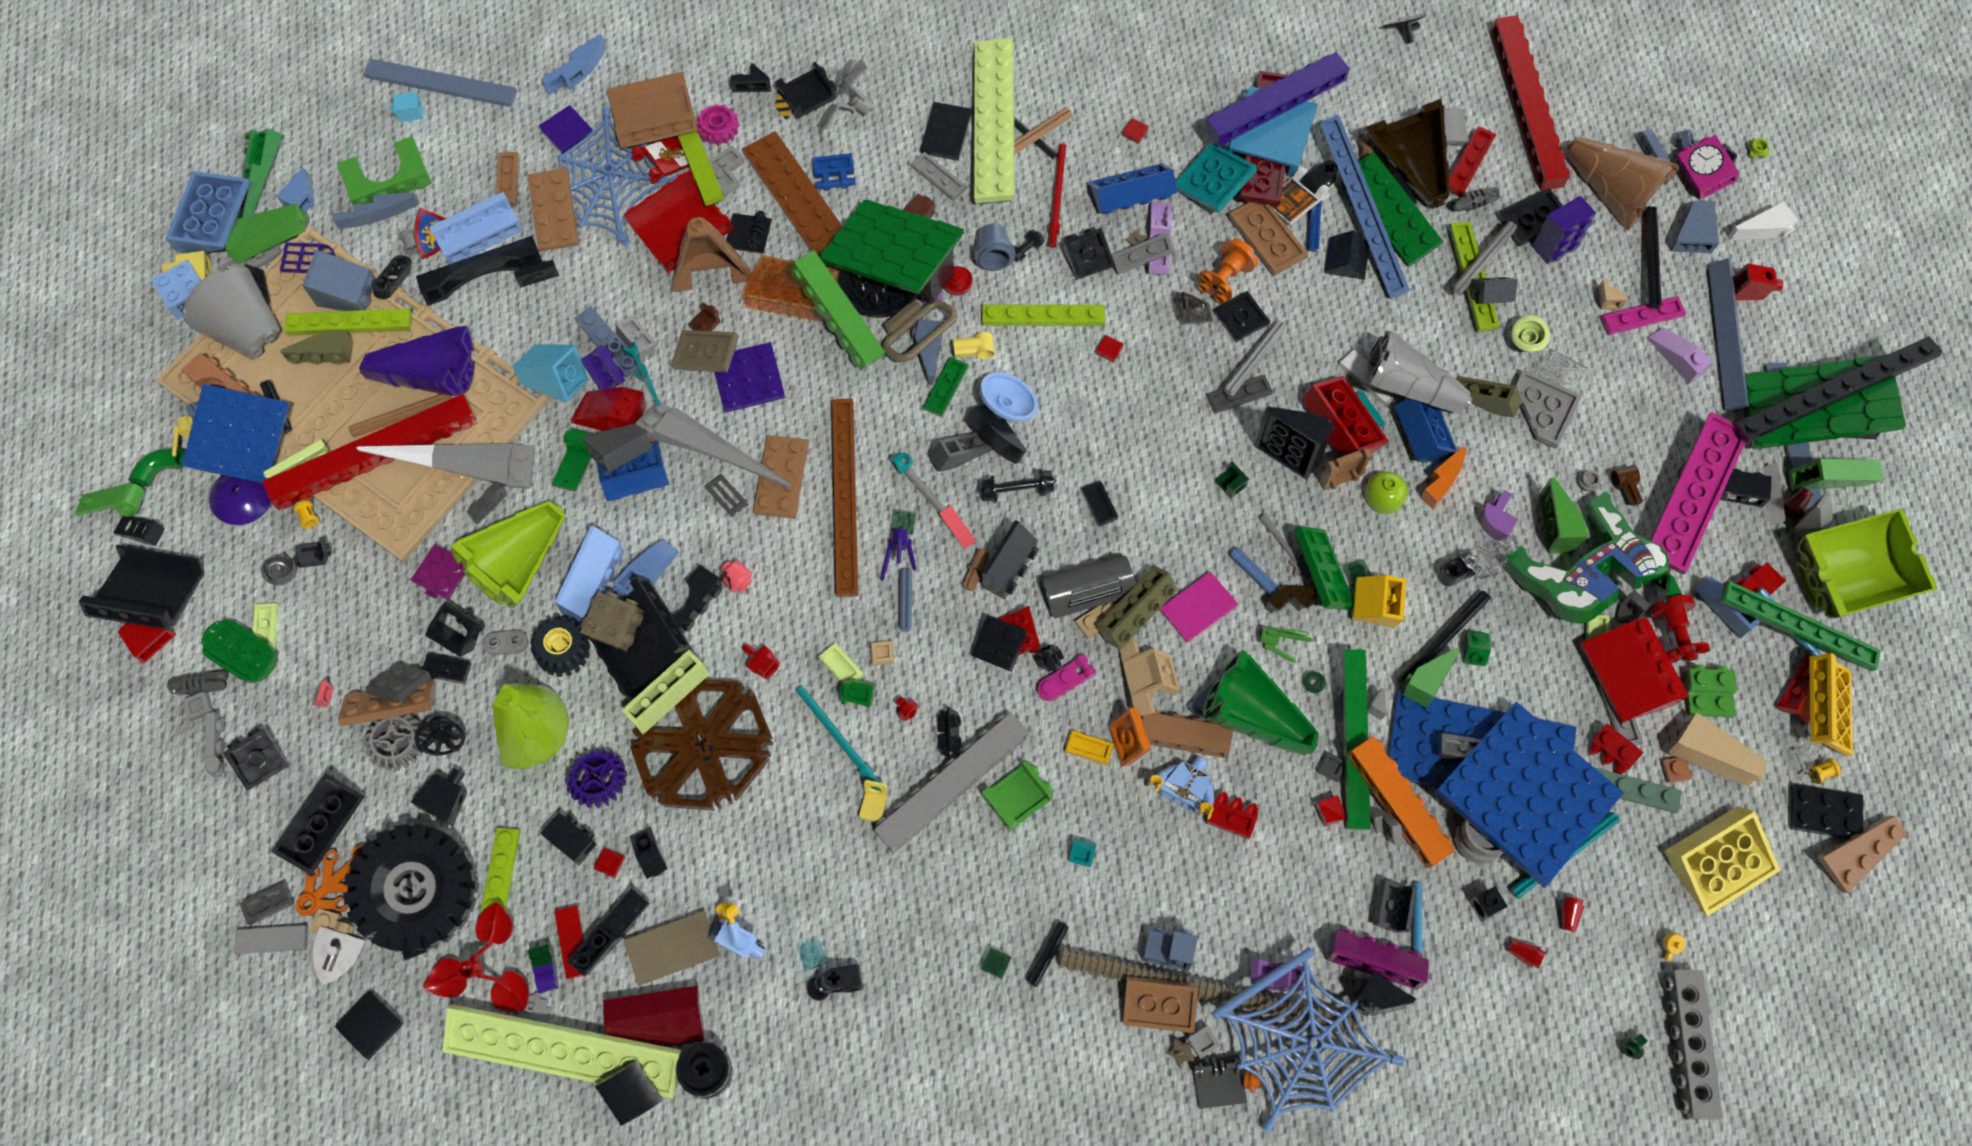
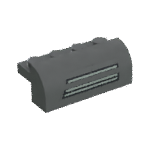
M1121 553L1110 554L1097 560L1092 559L1087 561V563L1071 565L1066 569L1050 571L1045 575L1039 576L1040 583L1046 593L1049 610L1054 619L1121 600L1136 585L1129 560L1126 555L1123 556Z

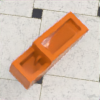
M1463 446L1432 473L1430 480L1433 483L1424 490L1421 499L1432 509L1443 500L1460 473L1465 460L1466 447Z

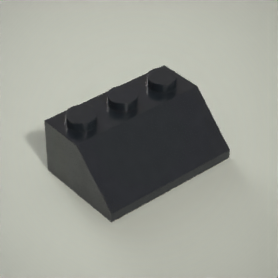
M1014 521L982 572L983 588L1004 600L1008 595H1013L1018 585L1016 584L1018 578L1025 576L1028 570V562L1030 559L1034 560L1039 552L1037 548L1038 540L1019 521Z

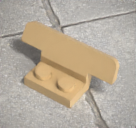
M1131 639L1121 650L1119 649L1134 708L1137 707L1140 716L1156 713L1151 694L1161 690L1175 696L1181 692L1170 654L1155 648L1140 653L1137 640Z

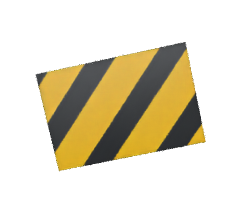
M778 94L774 106L787 121L792 109Z

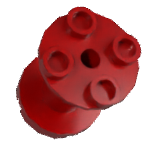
M1692 595L1669 597L1668 602L1664 603L1661 600L1649 607L1652 619H1664L1668 631L1674 633L1678 647L1666 653L1671 663L1677 662L1682 658H1685L1687 662L1699 658L1698 654L1711 650L1709 643H1691L1687 631L1690 623L1686 613L1696 607Z

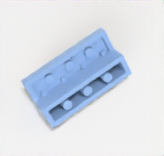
M504 192L493 195L489 199L474 204L472 207L429 227L449 264L469 258L523 231Z

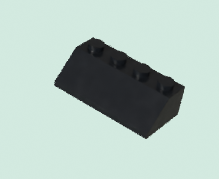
M323 773L276 840L270 852L312 876L365 796L329 774Z

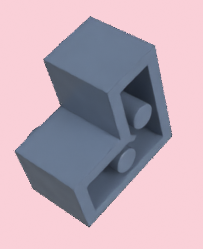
M1154 928L1153 931L1149 930L1142 961L1188 972L1193 964L1198 936L1192 935L1193 932L1186 929L1174 931L1173 935L1167 934V930Z

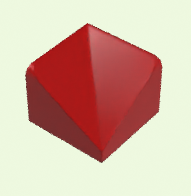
M1338 795L1320 801L1315 806L1324 827L1346 819Z

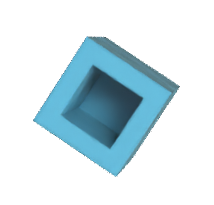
M417 92L393 95L394 103L391 104V110L393 115L397 116L399 122L423 119L422 102Z

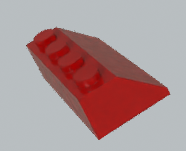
M1343 375L1314 384L1301 399L1310 413L1326 417L1335 425L1329 441L1340 457L1358 450L1362 451L1366 447L1369 449L1370 454H1373L1389 442Z

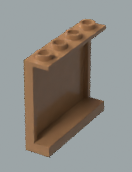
M683 72L607 89L616 126L615 130L621 148L698 131Z

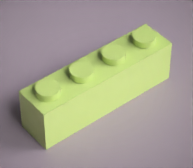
M688 650L621 711L644 734L710 673L704 664Z

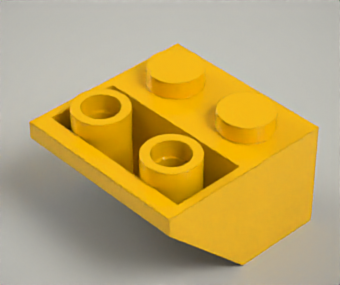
M1389 575L1355 578L1352 620L1393 628L1404 620L1407 579Z

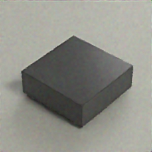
M1327 752L1317 773L1337 783L1345 769V760Z

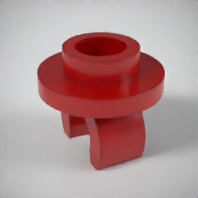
M899 697L894 702L898 706V716L901 720H910L917 714L918 705L915 701L907 702L904 698Z

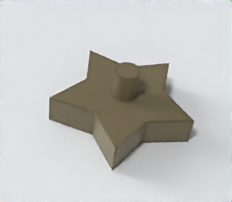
M1135 230L1134 235L1126 238L1125 241L1131 244V246H1135L1145 242L1149 236L1140 235Z
M1175 1038L1174 1049L1168 1055L1176 1059L1179 1067L1184 1061L1195 1060L1190 1051L1192 1042L1182 1043Z

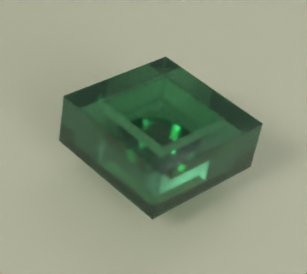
M1364 559L1343 566L1351 587L1355 586V578L1371 576Z
M990 947L981 971L1003 980L1012 957Z

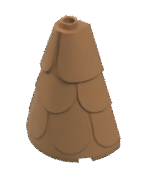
M1579 137L1577 140L1573 139L1567 147L1569 150L1568 160L1585 183L1591 186L1602 203L1608 207L1621 226L1627 230H1630L1641 217L1644 206L1661 185H1667L1679 170V165L1669 160L1641 154L1637 151L1617 148L1614 144Z
M695 217L689 221L681 241L680 253L672 279L673 292L693 290L691 272L731 267L733 284L753 281L752 272L748 264L715 227L702 217Z

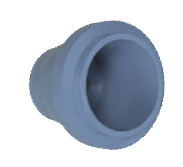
M997 223L983 226L979 233L978 246L975 249L976 263L983 269L991 271L1007 268L1014 262L1016 255L1006 228Z

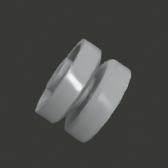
M1465 818L1455 830V843L1460 853L1466 859L1473 863L1487 864L1492 863L1503 854L1497 846Z

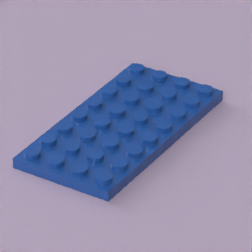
M1398 691L1388 757L1394 759L1402 777H1406L1411 783L1439 788L1462 762L1460 760L1439 757V735L1446 733L1483 739L1506 712L1433 698L1428 708L1404 696V692ZM1538 719L1574 750L1576 726Z

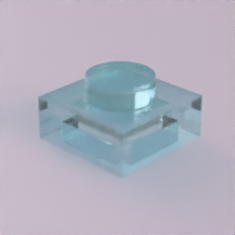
M820 940L798 947L805 971L828 964Z

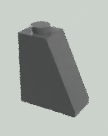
M636 423L582 437L587 453L608 473L652 449L649 441L651 440L649 432L645 428L642 429Z

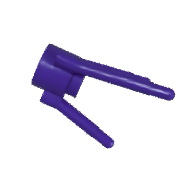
M895 529L891 532V539H888V548L880 577L881 581L885 578L892 548L897 551V563L900 564L901 551L907 547L912 569L916 571L912 539L908 538L907 530Z

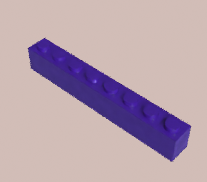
M1337 52L1326 55L1321 60L1308 64L1304 69L1298 72L1295 71L1282 80H1277L1271 86L1262 88L1249 97H1244L1240 102L1229 105L1218 113L1211 114L1206 119L1204 131L1218 148L1345 82L1350 67Z

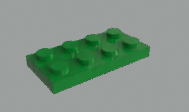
M1302 526L1294 530L1297 536V543L1304 554V561L1311 572L1312 582L1318 590L1321 604L1326 609L1351 610L1353 608V599L1326 530Z

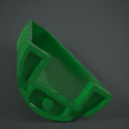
M1241 650L1226 665L1225 669L1227 671L1222 674V677L1217 678L1204 704L1203 716L1211 723L1247 735L1249 738L1267 742L1269 746L1301 755L1312 754L1318 745L1317 738L1319 732L1299 708L1287 698L1277 684L1269 678L1251 655Z

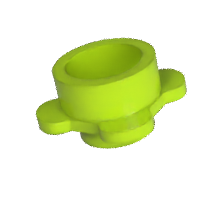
M1758 138L1747 143V147L1750 148L1749 155L1752 158L1758 156L1768 157L1770 154L1768 151L1769 144L1764 139Z

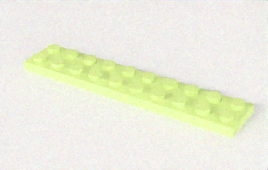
M1013 38L975 42V203L1015 200Z
M453 1004L447 1007L442 1052L593 1083H599L616 1071L617 1073L634 1060H637L660 1096L672 1099L677 1085V1061L681 1056V1050Z

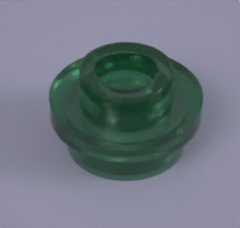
M1309 672L1304 677L1303 685L1308 692L1316 694L1323 691L1326 680L1319 672ZM1316 680L1318 685L1312 686L1310 681Z

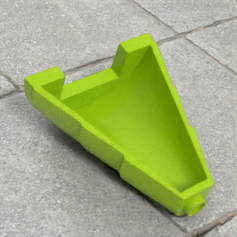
M551 501L516 513L512 518L493 524L482 531L458 540L451 546L453 557L458 564L462 562L464 574L486 596L500 605L507 603L508 608H514L523 600L547 551L551 550L566 514L559 505H554Z
M512 683L502 686L492 704L500 763L508 768L528 769L547 762L561 749L568 734L569 716L564 702L551 688L545 685Z

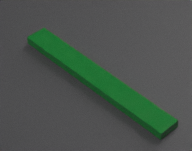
M1729 580L1723 583L1720 603L1867 670H1877L1881 653L1880 649Z
M1343 649L1346 829L1370 830V788L1346 755V753L1368 739L1366 650Z

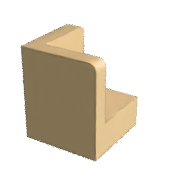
M1607 279L1601 281L1597 288L1600 310H1621L1627 301L1626 293H1619L1618 287H1608Z

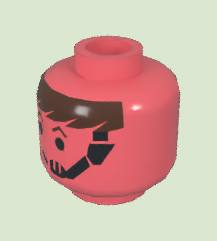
M738 560L732 563L728 561L720 569L722 572L720 576L721 582L732 592L739 591L741 593L752 583L751 571Z

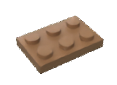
M1127 977L1123 1025L1194 1033L1199 984Z

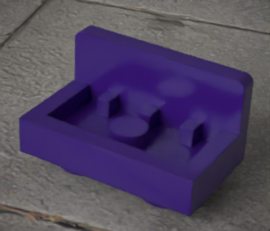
M603 344L581 359L582 364L599 390L616 388L625 381L623 370L615 365L612 360V353L608 348L605 349Z

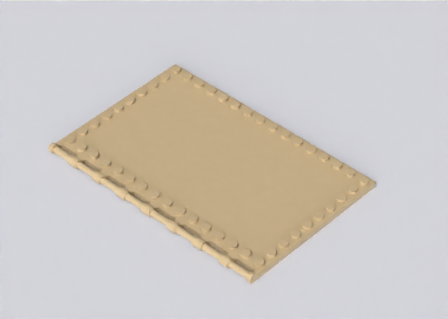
M313 226L306 227V231L300 233L292 241L294 243H311L308 240L314 239L320 244L330 246L334 250L336 257L369 268L376 279L379 276L374 268L366 263H361L348 254L345 248L326 239ZM289 246L288 251H300L301 247ZM304 247L305 252H315V250H318V247ZM329 249L325 251L327 253H332V251H330ZM283 251L264 270L270 300L268 307L280 331L276 334L273 341L265 342L262 345V353L254 360H251L200 334L156 381L187 405L193 402L198 404L201 388L192 382L181 369L199 353H202L206 358L211 356L219 364L217 367L219 369L223 367L233 375L231 379L234 381L240 380L247 387L246 391L248 393L253 391L257 396L265 397L260 383L270 380L279 399L290 403L287 417L292 427L291 432L282 435L275 463L277 465L319 440H322L330 451L351 443L380 429L358 437H352L349 432V426L439 395L429 391L414 390L403 386L394 387L368 380L360 373L359 366L367 353L440 332L429 325L428 321H433L444 330L457 327V325L453 326L438 316L435 310L426 304L422 305L406 294V291L400 286L387 299L375 297L372 289L370 303L365 310L406 309L397 302L402 300L417 310L415 313H412L411 331L348 333L353 340L350 363L312 364L310 362H300L299 364H292L287 362L280 353L281 349L316 334L287 335L284 332L286 313L332 312L341 310L317 307L302 286L307 273L280 271ZM287 254L286 261H298L299 259L297 254ZM303 255L302 260L311 262L313 255ZM285 264L284 269L297 268L295 264ZM301 264L300 269L308 270L310 265ZM472 339L473 349L478 354L476 356L471 354V361H475L472 383L464 395L478 423L467 430L454 433L449 438L440 439L432 445L512 443L540 410L554 398L533 390L540 395L537 399L519 387L521 384L513 367L499 358L497 353L489 347H484ZM494 363L509 375L507 377L503 376L488 364ZM395 459L390 464L381 465L369 473L358 475L351 481L342 482L333 486L328 491H322L313 495V497L404 563L478 479Z

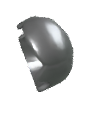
M285 554L268 557L261 565L263 579L272 585H285L289 583L296 574L295 560L288 558Z

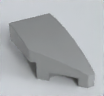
M1370 807V816L1374 820L1376 834L1385 831L1394 846L1403 844L1401 824L1389 813L1376 807Z

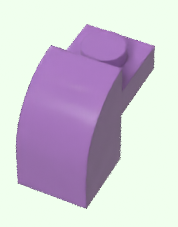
M1506 490L1503 491L1501 496L1496 495L1491 504L1487 502L1480 515V523L1483 530L1490 537L1503 544L1518 521V518L1503 511L1512 493Z
M1260 959L1252 960L1251 984L1256 983L1284 963H1271ZM1297 966L1266 987L1265 990L1289 991L1297 982L1303 971V966ZM1304 977L1294 991L1303 990Z

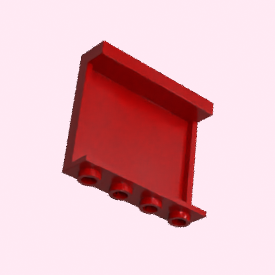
M690 170L680 174L675 180L662 186L659 191L647 196L644 201L631 207L624 214L630 227L667 274L676 269L681 241L691 219L695 217L706 219L723 236L733 230L730 219L726 214L723 215L714 203L708 206L705 205L697 182Z

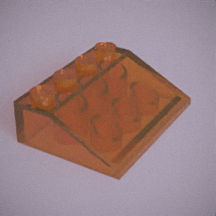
M761 255L748 279L743 297L746 308L825 323L826 320L823 315H819L816 311L814 302L804 294L802 285L792 277L790 268L795 261ZM826 267L837 282L840 270Z

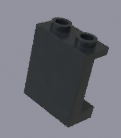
M816 61L812 63L813 69L787 83L782 78L775 81L777 94H780L792 109L791 114L796 120L836 99L835 91H837L835 83L832 80L829 81L825 69L822 66L819 67Z

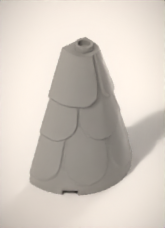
M1389 330L1385 331L1384 336L1381 335L1369 352V361L1377 364L1370 376V385L1461 414L1464 408L1467 409L1472 401L1470 391L1446 370L1440 369L1428 357L1421 354L1399 335Z

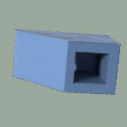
M301 168L277 195L283 206L297 203L299 208L306 213L315 203L312 179L304 168Z

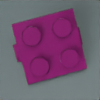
M434 544L410 581L424 587L426 590L425 594L435 599L441 596L449 600L465 576L462 562L458 564L451 552Z

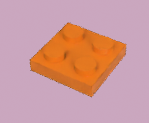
M1137 707L1129 708L1108 725L1122 767L1131 765L1151 750L1150 742L1146 736L1142 718Z

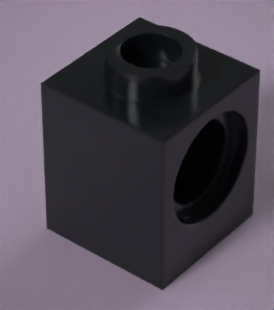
M1496 886L1469 901L1481 922L1508 907Z

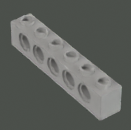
M1703 970L1671 971L1667 973L1665 978V988L1669 991L1670 995L1668 1012L1673 1018L1671 1036L1676 1041L1674 1059L1676 1064L1679 1065L1680 1072L1677 1076L1678 1087L1682 1089L1681 1111L1685 1114L1686 1120H1716L1723 1118ZM1682 990L1688 993L1689 1001L1683 999ZM1686 1014L1691 1017V1019H1692V1026H1690V1025H1688V1024L1686 1023V1021H1685V1015H1686ZM1688 1039L1694 1041L1696 1045L1695 1050L1689 1047ZM1692 1063L1697 1065L1699 1069L1698 1075L1693 1073L1691 1069ZM1695 1088H1698L1701 1091V1100H1699L1695 1096Z

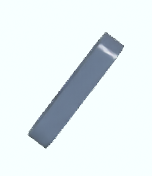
M1645 130L1638 134V143L1645 155L1670 161L1653 130Z

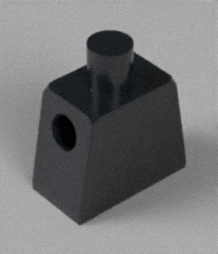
M455 768L452 769L446 779L438 774H434L414 796L411 803L453 827L467 795V792L459 786L465 774Z

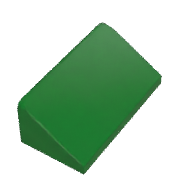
M1668 571L1661 577L1651 581L1667 598L1682 595L1674 576Z

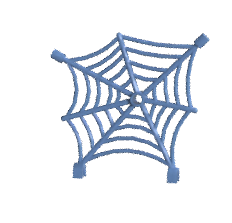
M604 107L602 108V118L604 120L582 141L562 155L557 156V159L559 160V168H562V161L566 163L568 170L569 163L572 164L571 190L583 194L590 202L589 207L586 208L585 203L579 197L572 194V197L582 205L585 212L583 218H581L579 212L574 208L580 222L579 228H582L584 225L606 228L616 235L615 238L620 244L626 247L631 241L627 239L629 235L622 231L626 218L623 216L620 223L619 211L633 192L652 182L648 178L650 175L643 170L639 161H635V163L644 175L637 174L632 168L629 161L632 158V154H634L632 149L622 148L631 152L629 155H625L610 147V139L619 147L620 144L609 133V125L615 132L616 130L609 120L610 108ZM605 124V130L587 147L571 158L565 157L585 143ZM605 134L606 143L600 149L582 161L574 160L597 143ZM643 143V144H639V145H636V146L644 147V146H647L648 144H647V143ZM606 148V153L599 160L592 164L585 163ZM610 150L624 157V159L620 162L611 158ZM646 155V156L644 157L646 163L648 164V166H649L651 169L654 168V167L651 165V163L649 162V160H648V158H647V155ZM606 158V164L602 168L596 166ZM627 162V165L629 169L632 171V173H628L626 171V169L623 166L624 163ZM576 165L581 166L582 171L581 182L575 184ZM584 167L592 170L591 178L586 180ZM620 167L623 170V172L615 170H617ZM595 171L602 172L595 176ZM616 176H623L613 184V180L616 178ZM664 176L658 181L660 183L641 193L628 207L627 211L645 194L666 183L669 184L677 177L673 176L670 179ZM603 178L601 184H599V182H597L596 180ZM627 178H634V179H631V180L627 181V182L618 190L617 194L615 195V190H614V188H615L621 181H623V180H625V179H627ZM639 179L648 180L630 190L617 207L616 200L622 190ZM607 180L609 181V186H605ZM591 182L595 183V184L597 185V187H598V190H596V189H595L592 185H590L589 183H591ZM584 185L591 188L595 193L593 199L586 192L578 188ZM610 189L611 197L600 194L602 190ZM598 198L612 200L613 207L595 203ZM593 207H604L613 210L615 218L605 214L591 213ZM588 216L610 219L616 222L617 231L605 224L586 222Z

